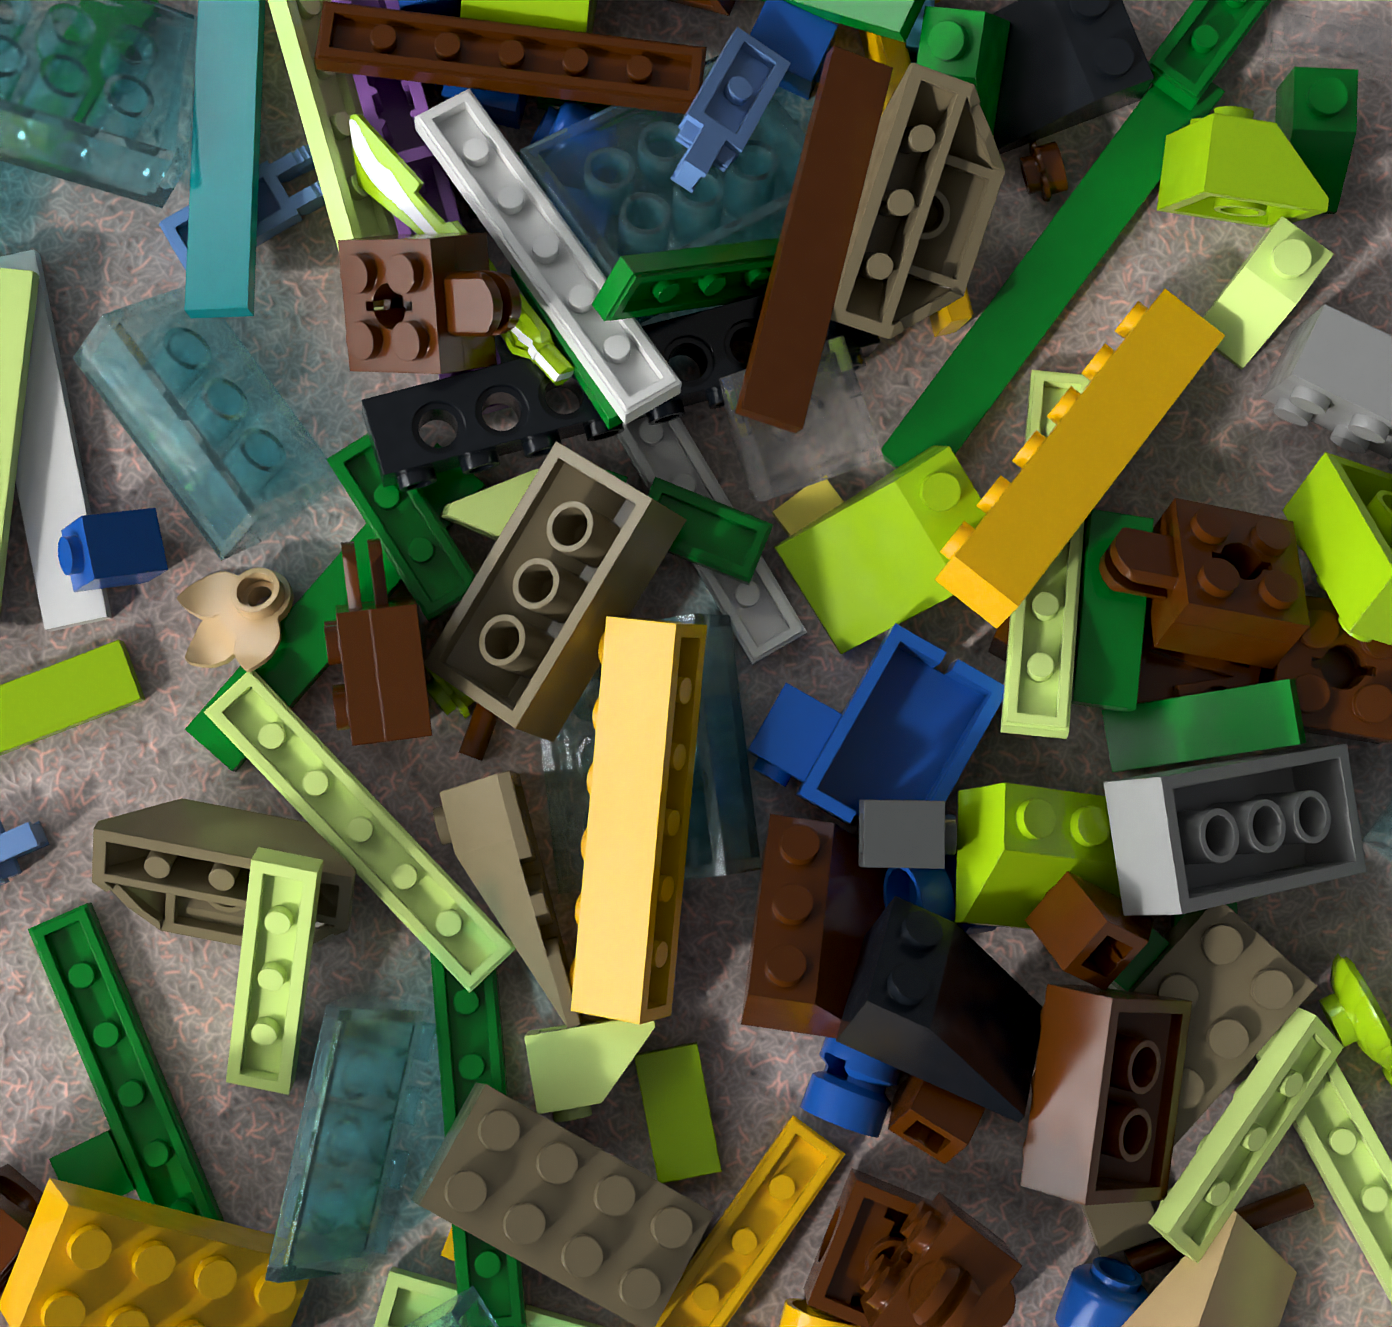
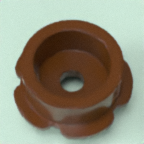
M1035 140L1031 141L1029 144L1031 155L1019 158L1026 190L1029 195L1041 192L1042 200L1049 202L1051 195L1068 190L1061 153L1055 141L1037 146Z

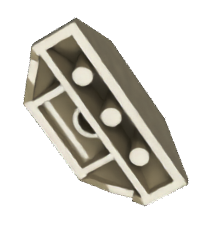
M910 63L880 118L830 320L886 339H892L905 331L904 329L922 321L964 296L1005 174V168L991 129L979 105L981 101L974 84L916 63Z
M183 798L100 820L93 828L92 882L105 892L111 890L129 909L160 931L238 946L242 944L251 859L258 847L324 860L313 944L331 934L338 935L348 931L351 923L356 870L308 822Z

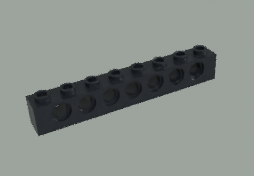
M765 294L642 326L668 364L669 359L679 355L688 356L698 364L700 378L693 381L680 379L682 382L680 394L634 420L647 417L649 425H657L685 415V406L708 401L710 409H716L737 403L747 364L739 362L733 356L730 343L735 340H747L753 343ZM830 320L818 371L828 368L829 375L834 377L866 366L864 358L869 357L881 343L879 336ZM524 357L362 400V415L383 487L398 484L401 492L417 490L438 481L436 473L461 467L464 475L476 474L500 465L499 456L523 450L526 458H534L549 454L554 443L557 441L562 444V439L586 434L587 441H598L624 431L623 423L611 429L607 428L574 374L566 382L556 386L537 364ZM558 387L569 389L577 396L580 407L569 414L557 413L548 406L545 394L551 389ZM504 404L514 410L518 417V423L509 430H495L486 424L482 413L490 405ZM441 420L451 425L456 433V438L448 446L436 448L426 444L420 437L419 431L427 422Z

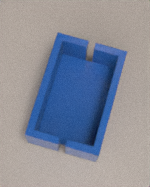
M895 623L888 630L842 711L841 718L806 780L802 782L795 795L844 823H851L855 815L859 816V800H925L946 802L1003 701L1004 685L959 659L949 664L944 674L934 669V667L942 662L947 652Z

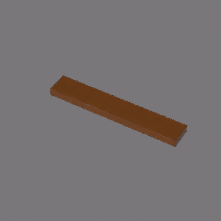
M324 1L314 59L317 70L686 114L703 85L707 47Z
M833 46L826 54L735 414L795 434L804 427L893 67L837 46Z

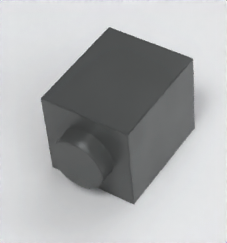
M859 800L860 867L945 869V855H955L957 821L955 815H945V801Z

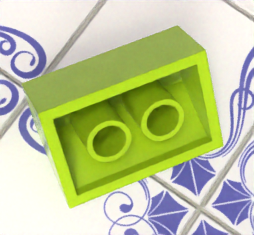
M1325 452L1282 511L1287 520L1293 521L1297 545L1306 553L1317 574V583L1327 592L1338 612V621L1341 627L1349 635L1362 642L1375 640L1392 645V474Z
M1006 782L958 791L956 923L1032 930L1025 919L1067 871L1121 898L1106 796Z

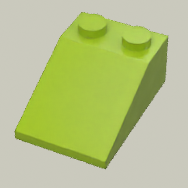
M933 445L774 546V549L839 653L843 654L889 630L895 623L900 624L953 596L952 593L934 580L949 561L940 551L964 521L975 528L986 513L976 506L981 498L950 446Z

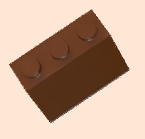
M770 814L761 859L741 1025L837 1038L864 936L885 910L883 884L888 868L860 867L859 839L835 823Z
M1047 984L1045 1003L1040 1014L1041 1032L1036 1070L1031 1082L1032 1100L1027 1137L1022 1148L1023 1167L1020 1186L1082 1205L1159 1201L1166 1198L1192 1001L1110 988L1104 991L1096 986Z

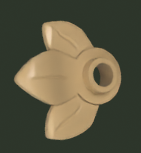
M257 567L246 570L239 576L226 571L216 572L187 587L177 596V600L184 609L201 619L202 622L191 640L185 660L192 666L216 668L228 664L236 658L240 666L249 673L265 664L279 647L281 642L280 622L288 615L293 605L294 594L287 579L276 571ZM270 596L263 604L256 606L262 597Z

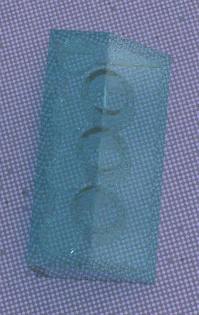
M185 286L102 314L73 356V359L222 561L264 541L339 486L341 482L326 460L325 454L223 317L192 319L184 310Z

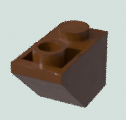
M1067 871L1057 884L1046 893L1043 900L1029 914L1025 921L1064 972L1105 991L1149 942L1154 919L1150 915L1124 916L1121 898Z
M910 1075L900 1084L893 1097L888 1130L941 1163L946 1164L969 1144L986 1108Z

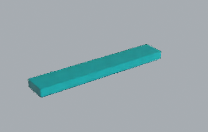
M198 0L184 307L185 312L191 319L254 316L266 0Z

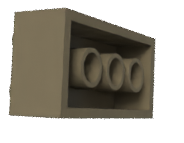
M1226 904L1186 913L1163 936L1170 944L1129 990L1131 992L1192 1001L1173 1147L1317 987L1313 981Z
M475 1083L411 1198L419 1206L638 1327L656 1326L714 1215V1212L487 1084Z

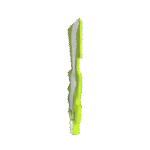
M351 115L349 124L358 186L417 234L468 233L458 220L446 223L418 193L424 182L363 115ZM489 259L490 270L497 271L494 264ZM520 293L522 304L518 323L515 328L500 335L512 354L530 359L534 364H537L556 386H559L573 375L574 366L555 347L549 329Z

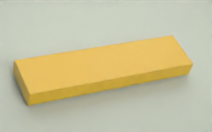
M792 1115L690 1259L655 1327H726L838 1166L845 1153Z

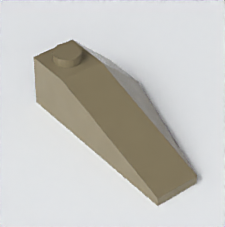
M505 771L439 792L442 806L433 808V815L441 844H453L454 852L459 862L567 1028L581 1025L583 1021L582 1013L571 1011L570 967L519 773Z

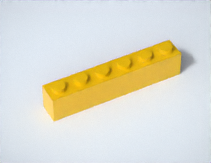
M1167 289L1161 292L1149 308L1139 301L1134 305L1115 329V332L1124 338L1115 350L1105 343L1081 372L1083 376L1090 380L1089 384L1081 393L1071 386L1047 415V418L1053 421L1056 426L1047 437L1036 430L1013 458L1012 462L1021 468L1019 473L1011 482L1000 475L976 506L986 513L975 528L964 521L941 549L940 553L948 558L949 561L934 580L996 629L1019 607L1225 337L1222 332Z
M606 616L605 632L601 636L598 648V656L602 665L600 691L592 714L593 726L596 730L593 763L588 770L586 781L590 802L588 824L581 840V855L584 860L582 890L575 905V920L578 924L576 957L569 971V984L572 989L571 1011L639 1025L669 1017L672 1014L707 625L647 618Z

